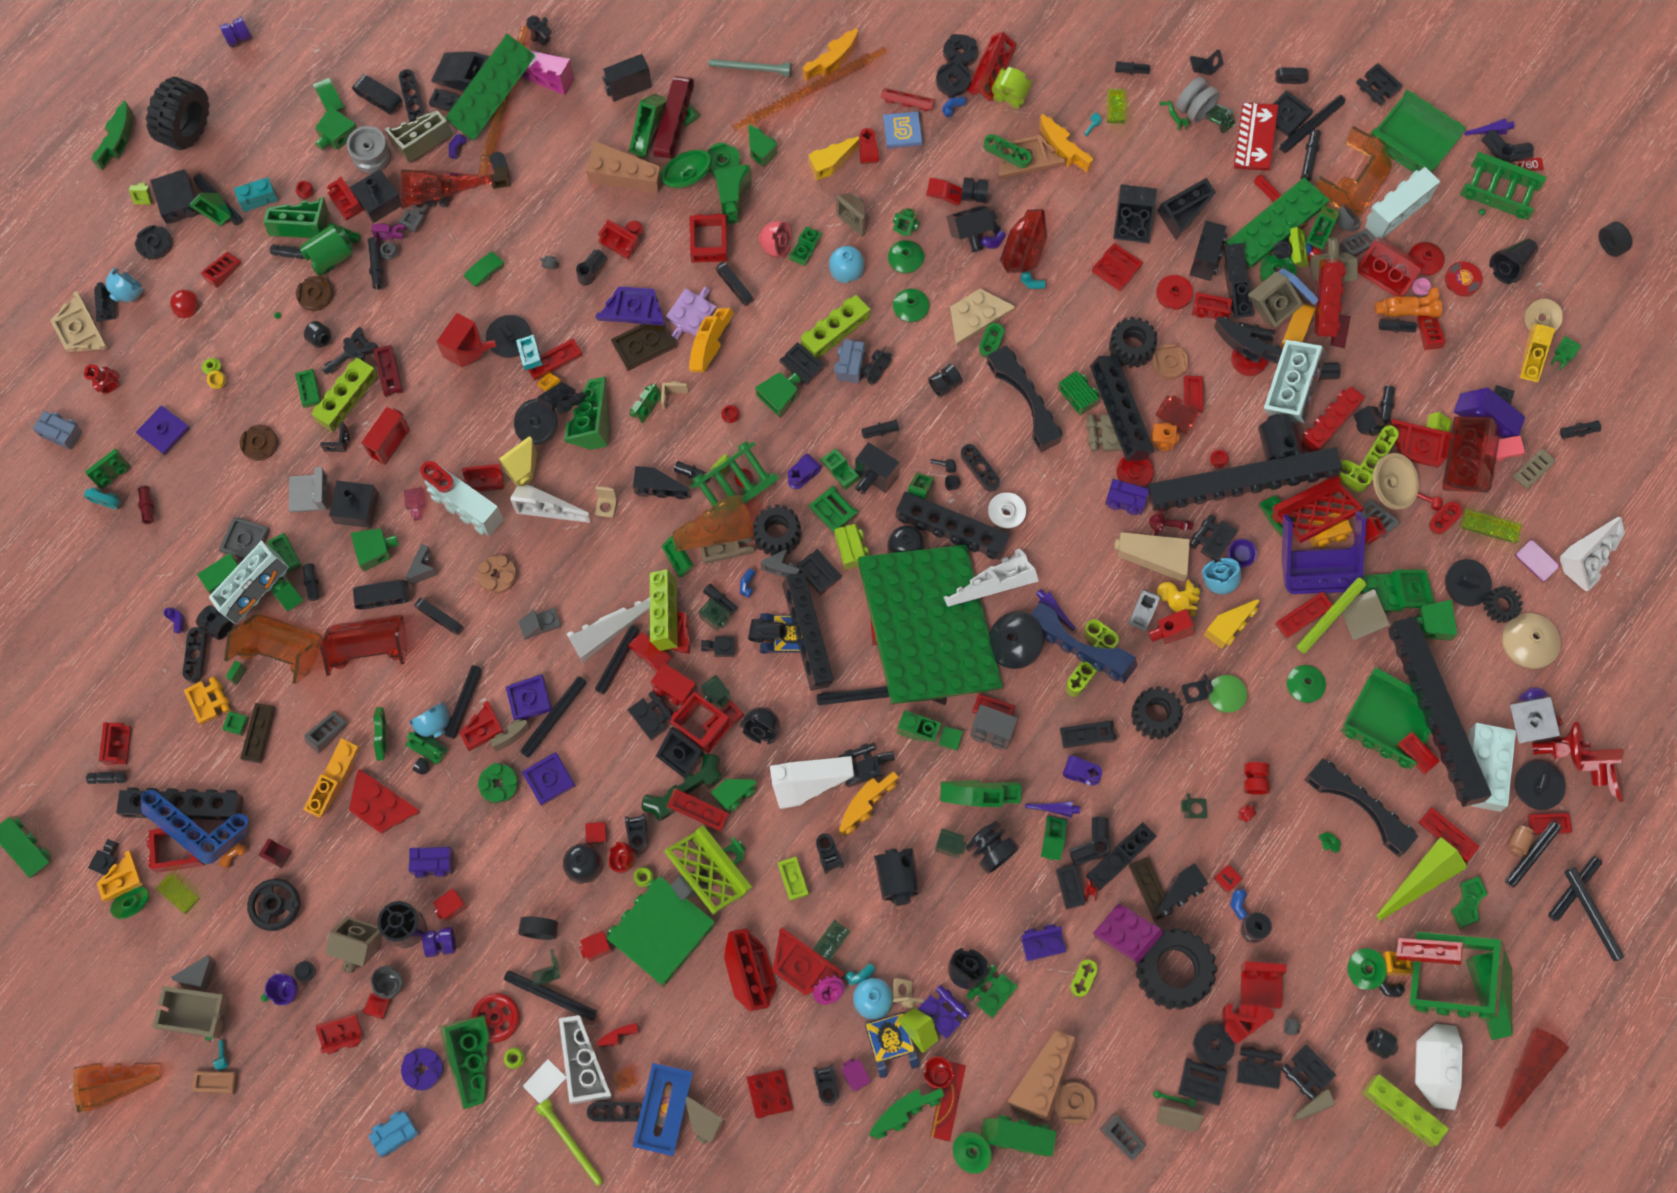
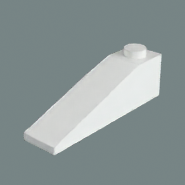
M531 485L517 486L510 499L516 514L591 523L589 512Z
M851 756L790 762L770 766L772 786L780 809L800 806L806 803L805 801L821 795L822 792L831 787H836L854 777Z

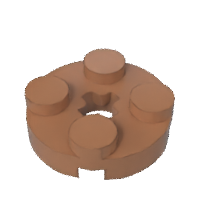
M501 555L489 557L480 563L477 576L483 589L493 594H502L512 588L517 572L513 563ZM495 571L502 572L499 579L492 577Z

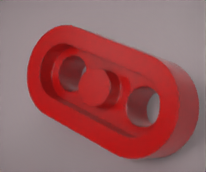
M426 461L421 465L420 473L423 479L441 493H447L453 489L454 480L452 476L436 462ZM431 470L434 471L433 474H431V475L428 474L429 471H431ZM443 482H448L446 486H442Z
M1456 502L1446 503L1430 520V530L1435 534L1445 533L1462 515L1461 506ZM1436 523L1440 524L1441 528H1438Z

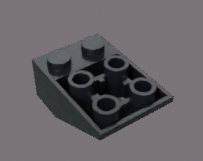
M444 52L431 82L464 92L490 56L477 52Z
M1123 184L1119 186L1113 239L1149 243L1156 188Z

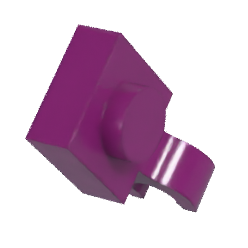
M379 223L372 224L371 227L375 239L377 237L382 240L404 239L403 233L398 232L406 230L403 224H397L391 228L390 225Z

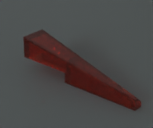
M401 169V209L460 193L467 189L477 188L484 184L492 183V175Z
M1540 1028L1531 1030L1518 1068H1515L1498 1115L1496 1127L1504 1128L1568 1051L1569 1047L1557 1036Z

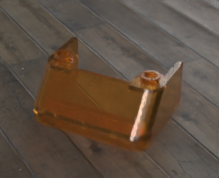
M1353 126L1345 144L1371 157L1357 180L1343 177L1337 184H1334L1320 176L1315 187L1330 199L1329 203L1338 208L1346 203L1345 209L1352 208V212L1360 216L1364 213L1392 168V162L1379 139Z
M253 615L228 632L224 661L228 662L236 655L241 656L243 659H252V657L260 654L291 664L290 671L294 673L292 683L297 684L310 673L322 646L323 636L267 616Z

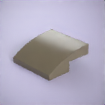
M1375 589L1356 596L1342 612L1353 640L1390 626Z

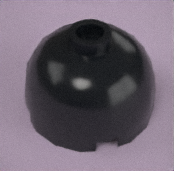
M900 526L894 529L887 541L888 553L924 550L925 548L922 534L911 526Z
M755 707L749 710L740 724V728H743L742 733L750 740L760 744L761 740L768 741L767 744L774 743L781 728L778 716L768 707Z
M578 843L566 851L563 857V869L571 881L578 884L590 883L600 875L603 869V860L600 852L594 846L587 843Z
M960 948L953 953L949 960L948 975L951 981L958 987L966 990L975 989L984 983L990 973V969L988 970L987 967L989 963L979 952L973 949L963 951L964 948Z

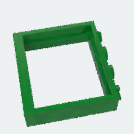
M1416 932V939L1459 942L1463 944L1465 949L1493 951L1489 1007L1419 1000L1422 962L1414 961L1409 1005L1415 1011L1428 1013V1010L1444 1016H1449V1013H1457V1016L1463 1018H1470L1471 1015L1479 1016V1019L1492 1020V1017L1498 1018L1504 943L1502 940Z

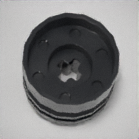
M998 821L982 828L966 846L968 852L978 848L972 854L973 858L984 855L979 865L987 874L992 873L1003 865L1020 848L1012 837L1002 841L1001 838L1006 833V830L1001 829L996 832L1001 826Z

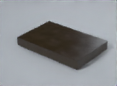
M641 324L611 339L627 371L677 348L668 329L663 325Z

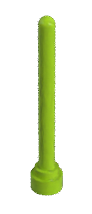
M548 1098L535 1107L537 1113L549 1120L595 1185H601L603 1182L602 1178L553 1113L554 1109L552 1108L553 1104Z

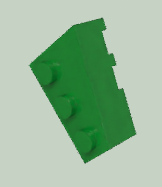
M324 197L318 198V201L313 202L301 201V204L292 206L284 204L269 207L266 209L263 223L268 236L312 238L324 230L328 208Z
M17 815L9 816L0 823V845L29 878L34 877L53 862L50 858L52 856L45 847L42 848L37 837L27 829L24 822Z
M999 1115V1118L983 1119L981 1136L987 1140L989 1145L1043 1157H1053L1057 1131L1049 1130V1125L1037 1124V1127L1031 1126L1030 1121L1018 1119V1122L1011 1121L1012 1117Z

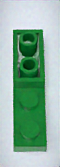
M124 100L116 108L111 119L107 121L104 128L108 134L103 138L102 143L91 157V160L98 169L104 170L112 157L119 159L128 143L132 129L133 114L128 103Z
M941 781L940 801L966 806L1003 807V804L1021 803L1022 785L1020 782Z
M940 1088L924 1096L917 1089L899 1099L874 1124L869 1133L870 1139L875 1137L876 1140L888 1136L887 1131L894 1129L897 1132L906 1128V1123L909 1122L907 1113L913 1116L923 1111L921 1107L929 1104L931 1108L942 1103L941 1099L944 1098L942 1089Z

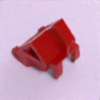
M1228 1004L1222 1009L1225 1031L1236 1044L1274 1017L1272 1009L1259 1005L1243 1004V1006H1239V1009H1235V1014L1232 1012V1004Z

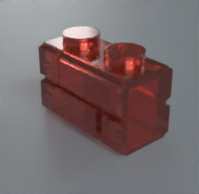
M1167 395L1157 410L1156 417L1166 423L1177 426V430L1188 435L1200 417L1197 414L1198 410L1191 405H1188V407L1181 404L1182 400L1175 395L1172 397Z

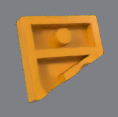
M130 850L124 853L125 857L118 865L114 864L109 869V872L97 882L101 899L105 903L143 885L133 853Z

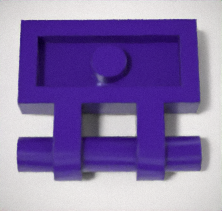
M940 985L935 991L941 997L936 1000L930 995L917 1010L931 1017L935 1029L947 1039L960 1026V1023L955 1018L960 1014L966 1019L970 1013L965 1009L966 1006L962 1002L959 1003L952 996V992L949 989L946 990ZM945 1001L954 1009L951 1013L942 1006Z

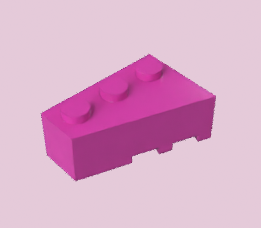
M531 51L536 57L521 77L565 95L574 81L570 59Z

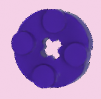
M418 1048L405 1055L401 1065V1075L407 1086L418 1091L429 1090L443 1076V1061L436 1052L428 1048ZM420 1064H423L425 1067H428V1069L424 1071V1075H421L420 1072L417 1071V1068L420 1067Z

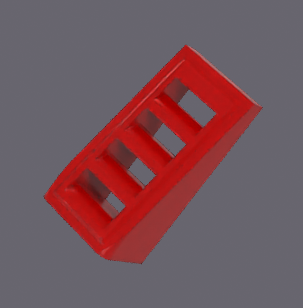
M226 252L207 266L200 274L207 282L218 288L241 264V261L229 252ZM230 259L233 263L230 264L226 260Z
M1419 315L1417 321L1424 350L1443 348L1445 338L1438 319ZM1423 320H1432V322L1424 323Z

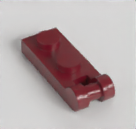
M392 345L373 349L384 396L388 397L396 392L397 394L403 393ZM394 382L395 385L388 387V383Z

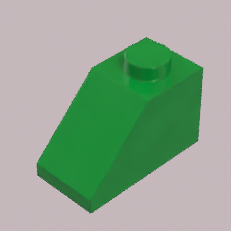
M1052 816L1046 817L1040 857L1060 861L1065 842L1067 819Z

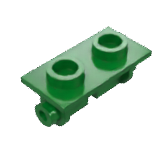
M656 384L646 386L639 397L642 401L637 400L633 407L630 408L629 415L633 418L637 416L641 423H644L661 398L662 392Z
M415 731L414 733L409 732L407 735L409 740L405 746L436 765L439 764L448 751L447 747L429 736H421Z

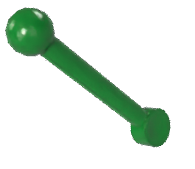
M1158 1090L1153 1092L1154 1098L1157 1099L1161 1097L1187 1104L1190 1108L1196 1105L1194 1099L1186 1100L1162 1094Z

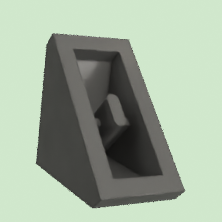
M207 955L171 978L180 984L207 990L216 961L213 957Z

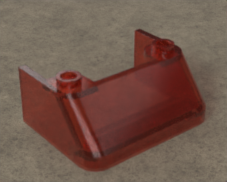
M395 615L335 624L328 627L320 645L326 676L331 675L334 667L336 669L345 668L351 659L388 654L389 658L400 660L401 665L405 664L408 651L404 617Z

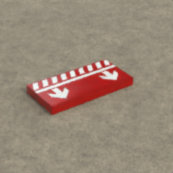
M1242 103L1234 169L1270 171L1278 113L1277 104Z

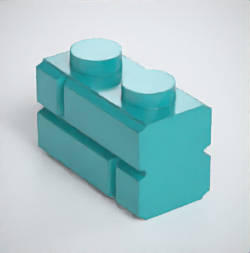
M269 177L234 188L237 200L244 212L278 201L274 186Z

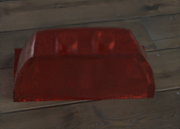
M1454 417L1442 485L1444 491L1487 493L1491 490L1500 439L1498 426L1493 418Z

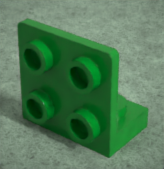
M115 448L85 472L102 489L108 486L117 476L124 474L131 465Z

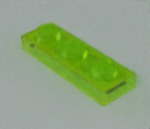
M1469 509L1464 510L1460 525L1461 529L1514 544L1519 541L1522 524Z

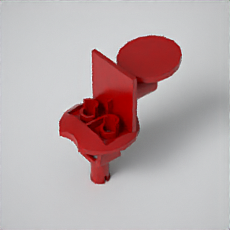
M1574 722L1570 733L1566 737L1556 736L1553 737L1551 742L1532 743L1533 755L1552 754L1554 759L1571 755L1572 762L1578 771H1591L1593 786L1609 785L1610 793L1618 798L1619 802H1624L1623 787L1618 768L1615 764L1623 763L1624 749L1590 750L1591 742L1584 741V731L1578 722Z

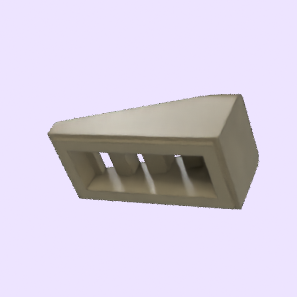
M1541 449L1513 478L1527 490L1556 461L1545 450ZM1533 463L1539 466L1542 470L1540 471ZM1527 468H1529L1533 473H1535L1536 476H1534ZM1524 473L1530 479V481H1528L1521 474Z
M1327 1089L1317 1095L1291 1117L1292 1120L1296 1122L1335 1106L1330 1091Z

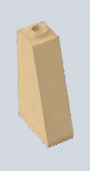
M1123 532L1120 533L1118 539H1115L1114 550H1118L1117 557L1179 581H1185L1188 573L1189 539Z

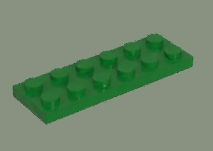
M507 33L445 117L447 122L474 141L536 55Z
M1302 178L1227 240L1225 245L1243 243L1245 263L1252 268L1273 251V246L1277 242L1285 241L1291 236L1290 229L1302 227L1320 212L1323 205L1327 206L1330 199L1307 179Z

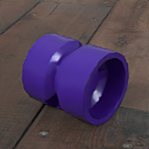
M242 16L234 19L232 25L224 23L219 26L229 47L237 45L239 39L244 42L252 38Z
M452 927L441 928L439 932L435 930L423 931L422 944L426 958L438 956L439 953L443 955L456 953V940Z

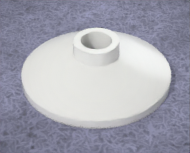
M1001 493L990 501L988 514L995 525L1010 529L1022 523L1026 515V506L1019 496L1013 493ZM1004 511H1009L1010 514H1009V515H1004L1003 512H1004Z

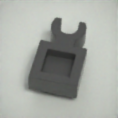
M415 201L413 203V210L407 209L399 221V224H403L406 229L415 233L424 221V214L428 210L426 204L422 208H418L419 201Z

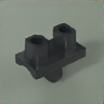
M530 16L526 21V26L531 31L530 39L533 42L538 40L542 46L550 41L552 33L551 29L547 26L548 19L545 16L542 18V21L537 16Z

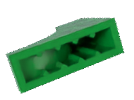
M653 94L639 102L629 153L643 158L647 157L651 141L662 118L667 100L666 97Z

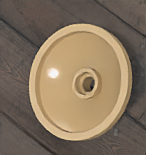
M1391 453L1383 456L1377 462L1373 473V485L1378 498L1385 506L1394 510H1401L1409 507L1415 501L1419 490V478L1413 463L1407 457L1399 453Z
M1522 613L1505 625L1502 632V645L1507 656L1517 665L1528 669H1540L1551 664L1559 655L1561 637L1557 628L1549 619L1535 613ZM1533 634L1537 635L1538 639H1535Z

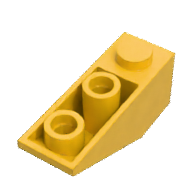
M858 137L848 138L844 142L831 144L827 148L815 150L808 154L809 165L816 181L833 175L859 149Z
M1532 324L1526 344L1520 378L1539 382L1555 328Z
M1256 599L1218 615L1207 628L1204 636L1221 649L1226 644L1230 646L1236 638L1234 636L1236 631L1241 632L1247 625L1245 620L1249 616L1252 618L1259 610L1256 607L1259 600Z

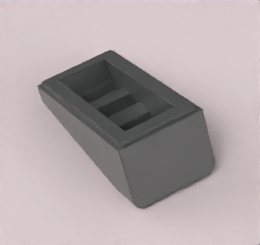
M1365 229L1340 242L1339 251L1347 252L1357 257L1370 248L1375 238L1368 229ZM1363 236H1366L1370 242L1368 243Z
M1371 499L1362 506L1364 508L1362 514L1366 521L1376 512L1378 514L1376 517L1383 519L1381 521L1383 525L1386 522L1389 524L1385 528L1387 534L1382 536L1383 539L1400 523ZM1371 507L1372 510L1368 514L1364 512Z
M333 711L304 735L305 742L319 754L348 724ZM334 720L338 726L333 725L331 721ZM328 726L332 731L329 732L325 727ZM322 732V733H324L326 736L323 737V736H321L319 733Z
M704 869L699 870V875L709 877ZM683 875L679 876L671 885L680 900L688 899L697 894ZM698 880V885L702 889L707 890L708 883Z
M1111 1115L1100 1127L1103 1134L1131 1161L1146 1147V1144L1118 1115ZM1117 1124L1115 1129L1111 1132L1110 1130ZM1123 1129L1124 1132L1117 1139L1116 1135ZM1129 1135L1131 1138L1123 1145L1122 1142ZM1135 1141L1137 1143L1136 1146L1131 1151H1129L1128 1148Z

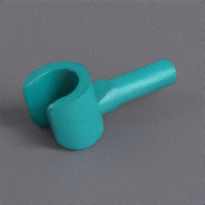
M1097 112L1090 117L1092 123L1084 132L1086 137L1095 126H1099L1102 122L1101 116Z
M224 1040L218 1041L219 1058L213 1060L214 1068L218 1069V1071L228 1067V1060L224 1053Z

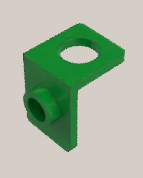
M732 837L730 838L732 843L724 848L723 851L725 853L733 852L736 855L733 863L737 865L746 858L744 852L746 848L740 840L736 841Z

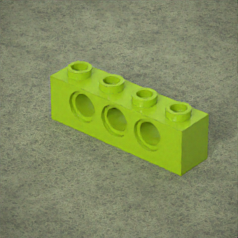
M857 295L847 298L841 307L833 309L827 318L819 320L813 329L807 330L802 334L800 338L801 345L819 359L870 318V308ZM846 314H851L852 316H851V317H845L844 315H846ZM837 325L839 327L831 328L830 326ZM818 336H824L825 338H823V339H818L817 337H818Z
M357 357L354 361L350 362L343 375L337 378L331 390L325 393L324 399L314 407L311 415L315 421L334 433L378 377L375 369Z
M668 569L650 573V642L659 651L678 647L677 579Z
M1379 1074L1373 1076L1361 1092L1430 1147L1437 1146L1449 1129Z

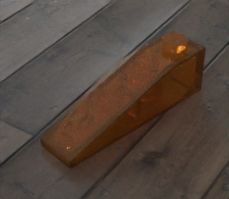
M740 494L720 500L716 506L710 510H705L701 516L695 520H690L672 532L676 551L734 542L754 536L751 517Z
M94 1063L74 1067L73 1094L77 1113L101 1108L161 1079V1064L135 1063L132 1066H122V1063H115L113 1067H103V1063Z

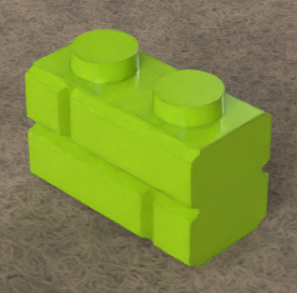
M856 524L834 530L844 569L858 567L857 559L861 556H869L867 546L863 547L861 540H864L862 530L858 529Z

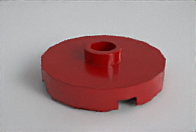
M1180 275L1164 277L1156 289V297L1163 307L1172 308L1173 310L1185 308L1193 296L1191 283Z

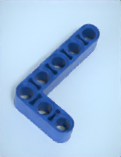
M148 790L141 795V812L204 864H212L247 835L248 818L243 814L233 815L211 834H208L158 792Z

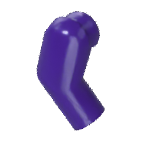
M456 134L450 141L449 158H458L459 144L464 145L466 143V136Z
M998 231L995 237L984 236L981 244L988 249H996L1005 239L1006 234Z
M166 608L164 616L174 623L173 632L183 633L184 615L175 608Z

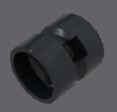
M964 177L961 201L971 202L975 199L976 202L986 203L989 180L978 179V181H975L974 178Z
M952 364L943 367L940 371L941 373L936 372L928 377L932 390L940 398L949 393L950 388L955 389L963 383L959 371Z
M212 605L205 607L196 619V625L204 631H208L217 640L224 639L234 626L232 621L218 612Z
M1253 913L1242 922L1240 933L1247 942L1258 943L1270 934L1272 923L1265 914Z

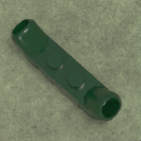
M705 754L700 772L687 776L681 785L672 786L663 797L649 794L644 795L641 809L643 812L653 813L658 821L668 818L675 813V810L666 807L675 788L689 794L705 784L709 790L724 778V775L719 770L721 759L715 754Z

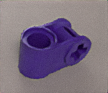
M805 454L789 469L788 485L796 490L802 488L820 472L822 465L809 454Z
M1068 756L1062 775L1067 779L1095 786L1101 780L1102 769L1099 765L1079 757ZM1092 772H1095L1094 778L1090 777Z

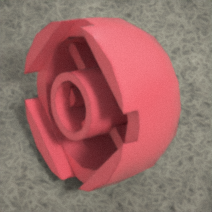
M783 221L769 222L759 234V242L763 251L769 256L781 258L788 254L791 246L787 245L789 240H792L790 225Z

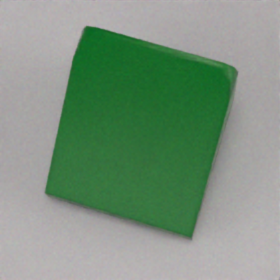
M689 104L684 127L701 117L692 104Z

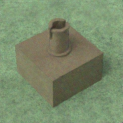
M1328 238V254L1310 255L1311 278L1317 282L1320 259H1339L1346 267L1345 276H1342V282L1357 280V258L1347 252L1339 253L1340 238Z
M1278 272L1272 274L1248 294L1262 320L1274 328L1303 305L1288 277Z
M346 916L329 932L325 954L344 960L342 970L345 972L348 967L347 973L355 972L356 965L363 967L379 951L382 935L378 926Z

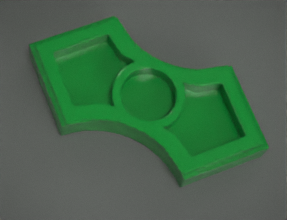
M376 707L373 715V745L376 760L381 761L385 759L387 752V722L384 708Z
M1479 876L1459 884L1461 889L1460 901L1455 908L1450 910L1459 929L1480 921L1478 905L1481 899L1487 896L1488 893Z

